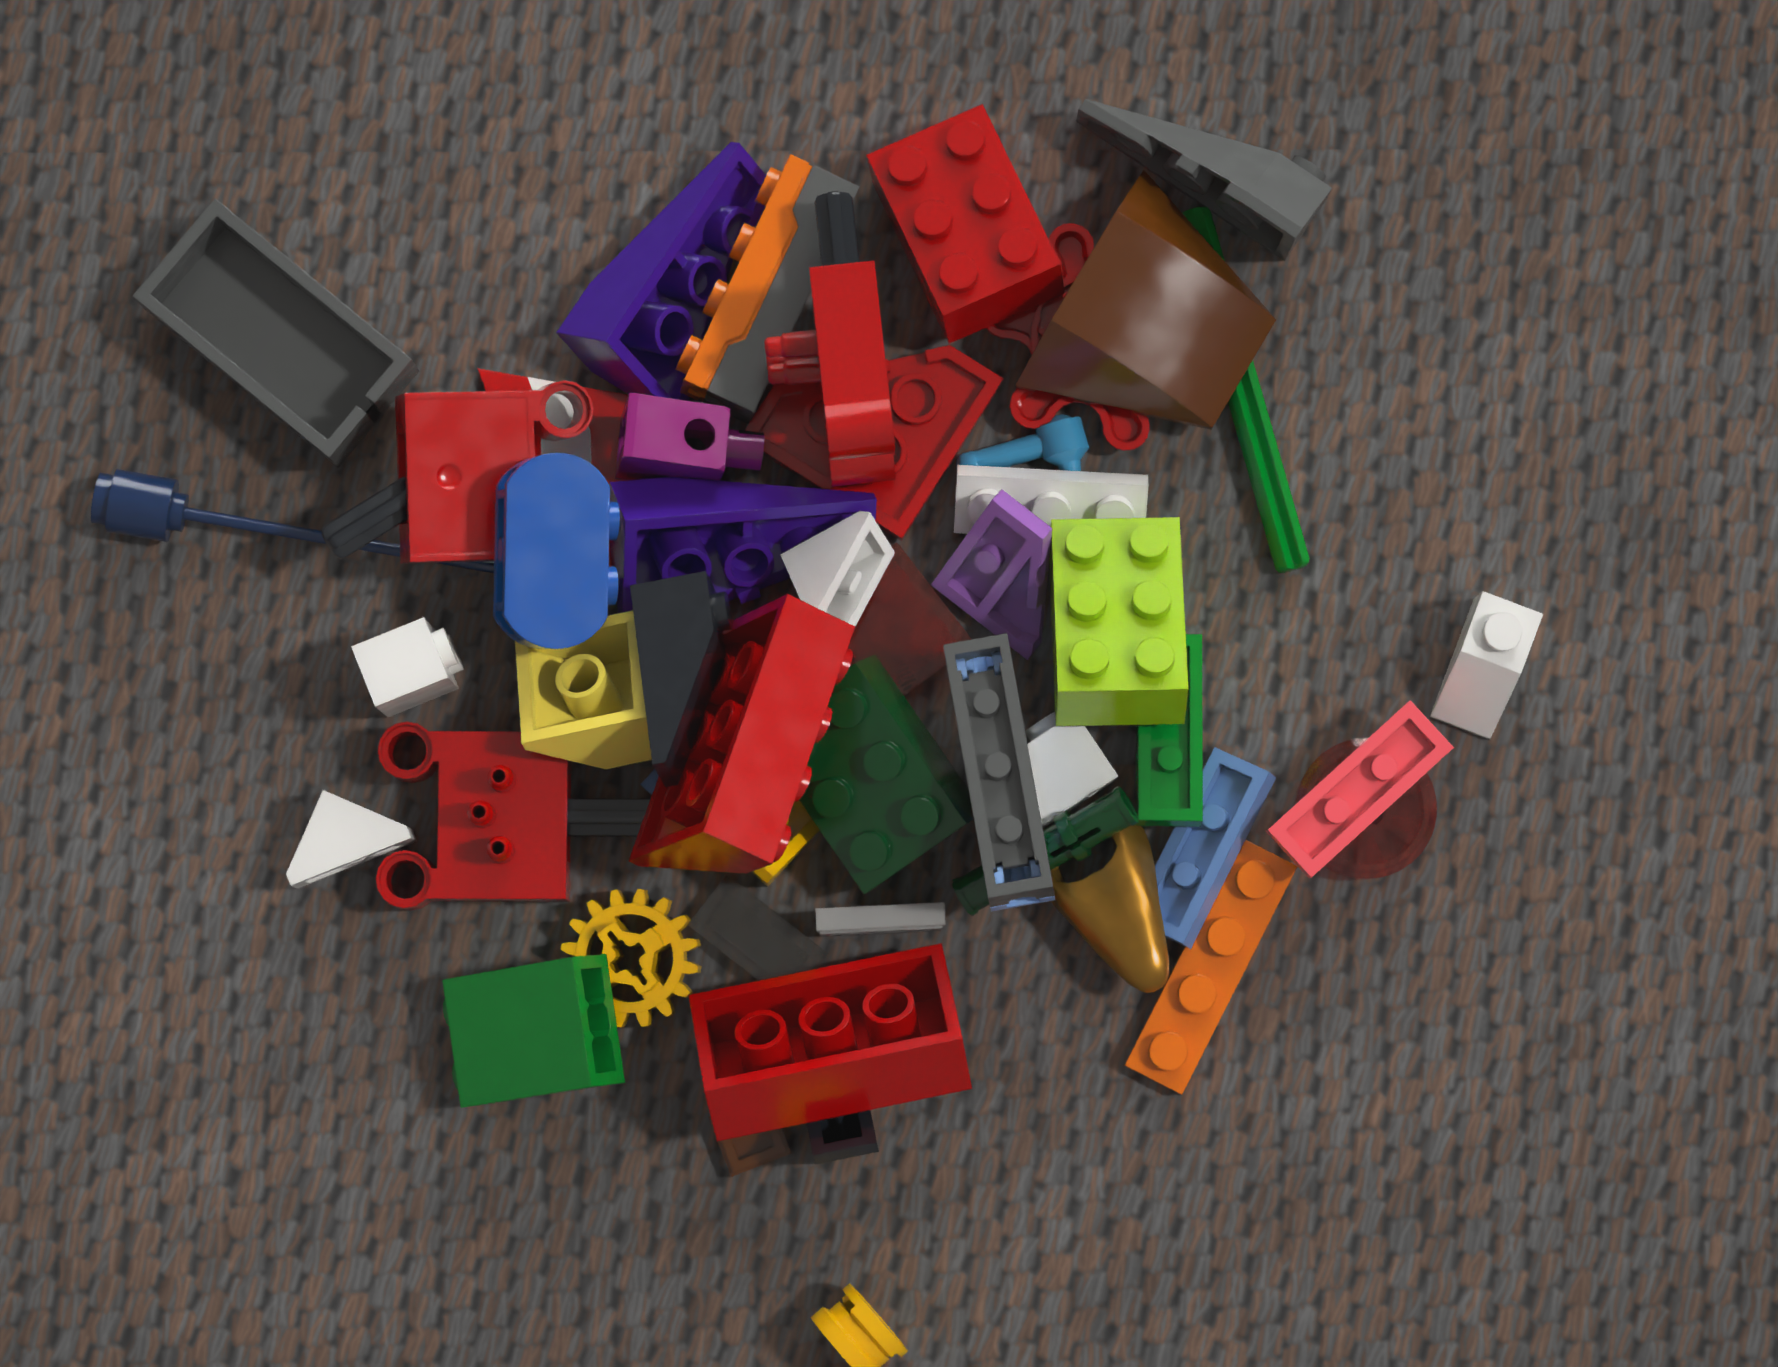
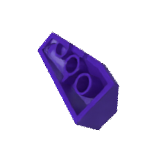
M730 142L589 283L556 332L591 372L627 394L638 393L689 401L691 398L680 393L686 374L675 369L691 335L703 340L713 318L702 312L718 279L727 281L733 259L729 258V254L743 224L747 223L756 228L765 208L764 205L755 202V199L766 174L740 143Z
M680 477L610 482V501L618 502L620 511L618 538L616 541L609 540L612 566H615L618 571V613L633 610L630 585L703 571L707 572L716 592L725 591L729 601L739 598L741 604L759 598L761 597L760 589L790 579L780 554L859 511L870 512L876 520L877 499L874 493Z

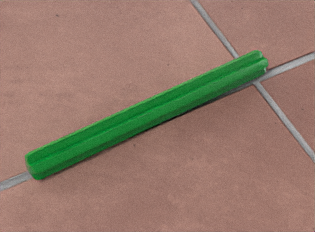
M1196 207L1182 212L1224 260L1210 209L1208 207ZM1252 360L1230 397L1228 404L1275 569L1279 573H1287L1304 568L1309 563L1310 558L1254 361Z

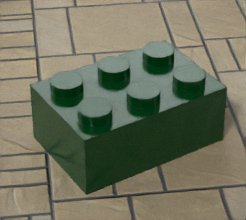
M876 654L850 666L842 681L834 686L828 703V707L832 708V719L823 738L813 746L807 764L812 768L811 780L805 793L799 800L863 894L876 888L974 820L969 789Z

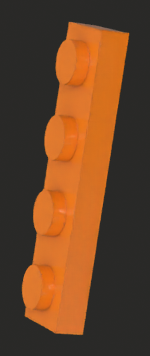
M1245 840L1192 948L1189 949L1184 946L1124 1064L1125 1067L1180 1095L1183 1094L1298 866Z

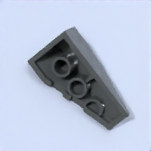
M1085 99L1078 109L1077 123L1201 206L1208 207L1213 214L1284 261L1315 218L1332 190L1330 186L1323 182L1326 177L1324 172L1301 156L1295 155L1292 160H1289L1275 151Z

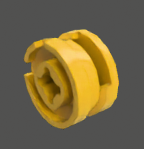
M851 1283L842 1289L846 1294L842 1298L843 1303L838 1301L830 1309L822 1307L811 1316L815 1325L851 1367H881L889 1360V1357L892 1358L896 1353L902 1357L908 1352V1349Z

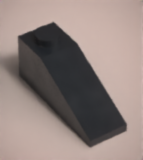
M706 571L630 585L652 765L665 787L679 784L726 656L723 631L733 629L732 613L727 593L725 591L716 592Z

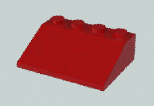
M789 594L733 620V629L723 631L726 656L679 784L665 787L660 777H658L628 860L629 862L640 867L746 874L779 860L786 850L791 837V827L786 824L793 804L800 800L811 780L812 768L807 764L813 746L823 738L832 719L833 712L832 708L828 707V703L834 686L842 681L852 662L853 651L848 646L855 626Z

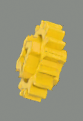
M637 889L632 903H627L621 890H612L610 893L611 907L605 908L597 900H590L587 906L593 918L589 922L580 919H572L569 925L580 936L577 942L562 943L561 950L574 956L590 955L593 940L597 935L603 943L602 954H607L611 988L619 983L633 985L638 994H641L644 998L641 1001L628 1002L613 997L617 1027L622 1028L626 1026L630 1013L636 1014L641 1027L652 1025V1009L657 1008L666 1017H670L676 1013L670 1000L672 995L675 994L689 998V995L693 993L689 986L682 981L685 974L701 973L702 966L695 962L687 961V952L701 946L700 939L683 938L681 931L687 927L691 919L688 915L670 919L667 915L671 909L672 900L663 897L654 907L648 906V890ZM632 914L640 915L654 921L657 925L643 933L631 932L618 917ZM619 941H623L629 947L643 946L645 954L639 958L643 975H639L633 969L621 971L618 968L617 963L624 957ZM671 946L673 964L671 973L666 983H664L665 980L659 973L661 954Z

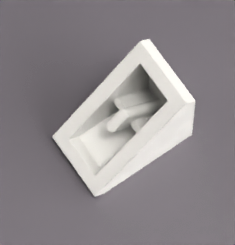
M859 511L780 555L800 600L856 626L895 552L872 514Z
M323 790L286 875L291 886L301 888L414 843L417 840L413 830L408 826Z

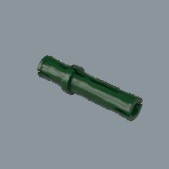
M1121 787L1114 788L1112 792L1073 814L1067 810L1054 817L1055 824L1043 830L1050 871L1072 858H1075L1077 861L1084 860L1091 856L1092 847L1127 827L1139 823L1138 815ZM982 865L961 877L952 879L953 889L968 914L974 916L979 910L990 905Z

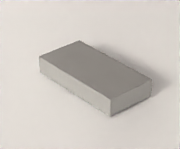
M944 902L815 908L816 931L820 933V936L942 931V927L946 925Z

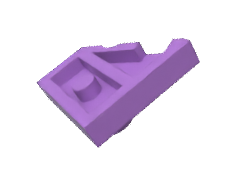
M1001 489L991 500L931 584L932 587L994 635L1007 633L1009 646L1027 660L1042 642L1052 528Z

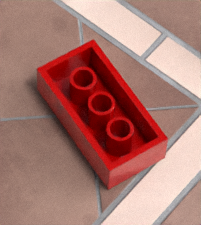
M942 943L689 995L704 1093L717 1142L972 1089L963 1037Z

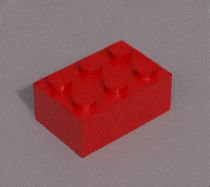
M983 104L866 155L875 190L949 344L1065 293L1060 261Z

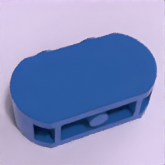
M548 453L525 459L510 468L496 485L493 617L510 638L527 647L535 649H563L585 642L606 621L608 605H615L617 601L618 571L615 566H609V540L616 541L618 538L620 526L618 502L610 501V486L602 473L594 465L581 457L567 453Z

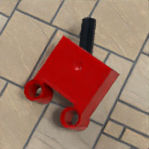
M566 380L554 382L533 391L403 393L395 396L398 480L325 524L321 529V533L326 545L338 559H344L399 525L400 564L494 561L497 483L514 465L525 459L535 457L534 434L544 440L555 442L578 436L585 431L593 417L594 407L591 396L584 387L576 382ZM554 393L566 397L573 407V419L565 429L557 428L551 424L546 416V402Z

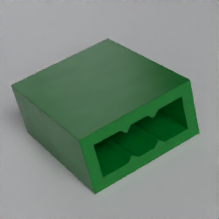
M607 954L568 957L442 980L445 996L443 1014L450 1031L454 1059L452 1078L458 1090L460 1108L625 1083Z

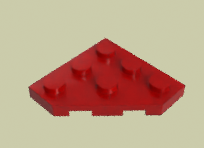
M951 345L928 349L924 353L893 360L885 359L895 440L894 464L896 480L832 487L821 382L791 386L787 384L773 385L745 429L746 431L764 432L763 455L817 489L874 493L877 499L875 521L881 529L902 541L997 393L1004 378Z

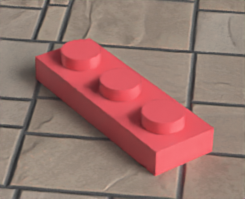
M1410 700L1266 832L1310 879L1454 747Z

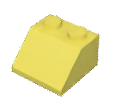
M633 610L607 616L602 627L591 638L573 647L535 649L515 641L521 744L525 750L602 769L652 760Z

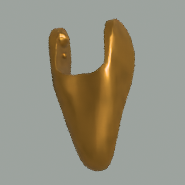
M1131 825L1113 835L1117 848L1112 859L1104 868L1092 873L1083 880L1065 883L1059 866L1052 869L1051 877L1055 900L1051 902L1093 950L1122 979L1139 991L1151 993L1159 990L1166 984L1169 976V957L1150 843L1142 826Z

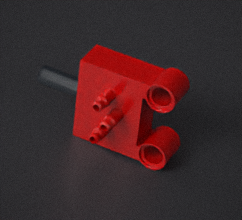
M827 192L817 196L814 202L821 266L809 267L815 330L783 333L781 336L767 337L764 340L768 379L772 385L787 384L788 386L821 382L832 487L896 480L894 464L895 440L875 261L860 262L852 196L847 192Z
M407 721L396 723L384 732L379 741V761L384 769L402 782L417 783L432 776L439 766L437 868L434 867L431 861L417 852L407 850L394 852L384 858L378 867L376 875L377 889L385 901L399 909L409 911L422 909L431 901L570 902L571 837H637L650 799L571 798L572 761L525 750L521 744V732L428 731L417 723ZM408 736L422 738L426 745V756L421 765L410 770L399 769L394 762L393 756L397 743ZM414 863L419 865L424 873L425 881L423 888L412 898H400L392 888L393 874L403 864Z

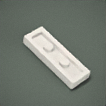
M957 465L954 533L968 534L991 500L1001 489L1050 527L1051 519L1146 518L1149 487L1148 475Z

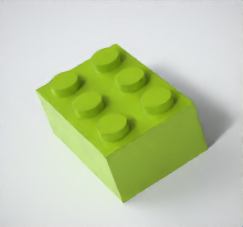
M1180 517L1051 519L1052 539L1049 565L1055 725L1185 724L1189 688Z

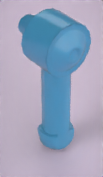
M1056 415L1048 424L1037 428L1035 434L976 451L962 453L957 456L956 470L957 465L1010 467L1043 458L1044 461L1057 466L1059 470L1081 471V459L1089 449L1082 419L1079 416Z

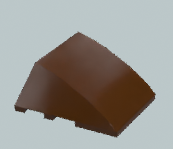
M1143 170L1116 210L1051 319L1015 388L1034 392L1035 390L1072 397L1080 402L1089 404L1091 402L1132 410L1140 415L1212 430L1276 319Z

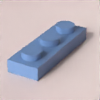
M1214 747L1203 769V822L1201 827L1175 826L1155 865L1165 937L1189 949L1192 948L1276 779L1269 771Z

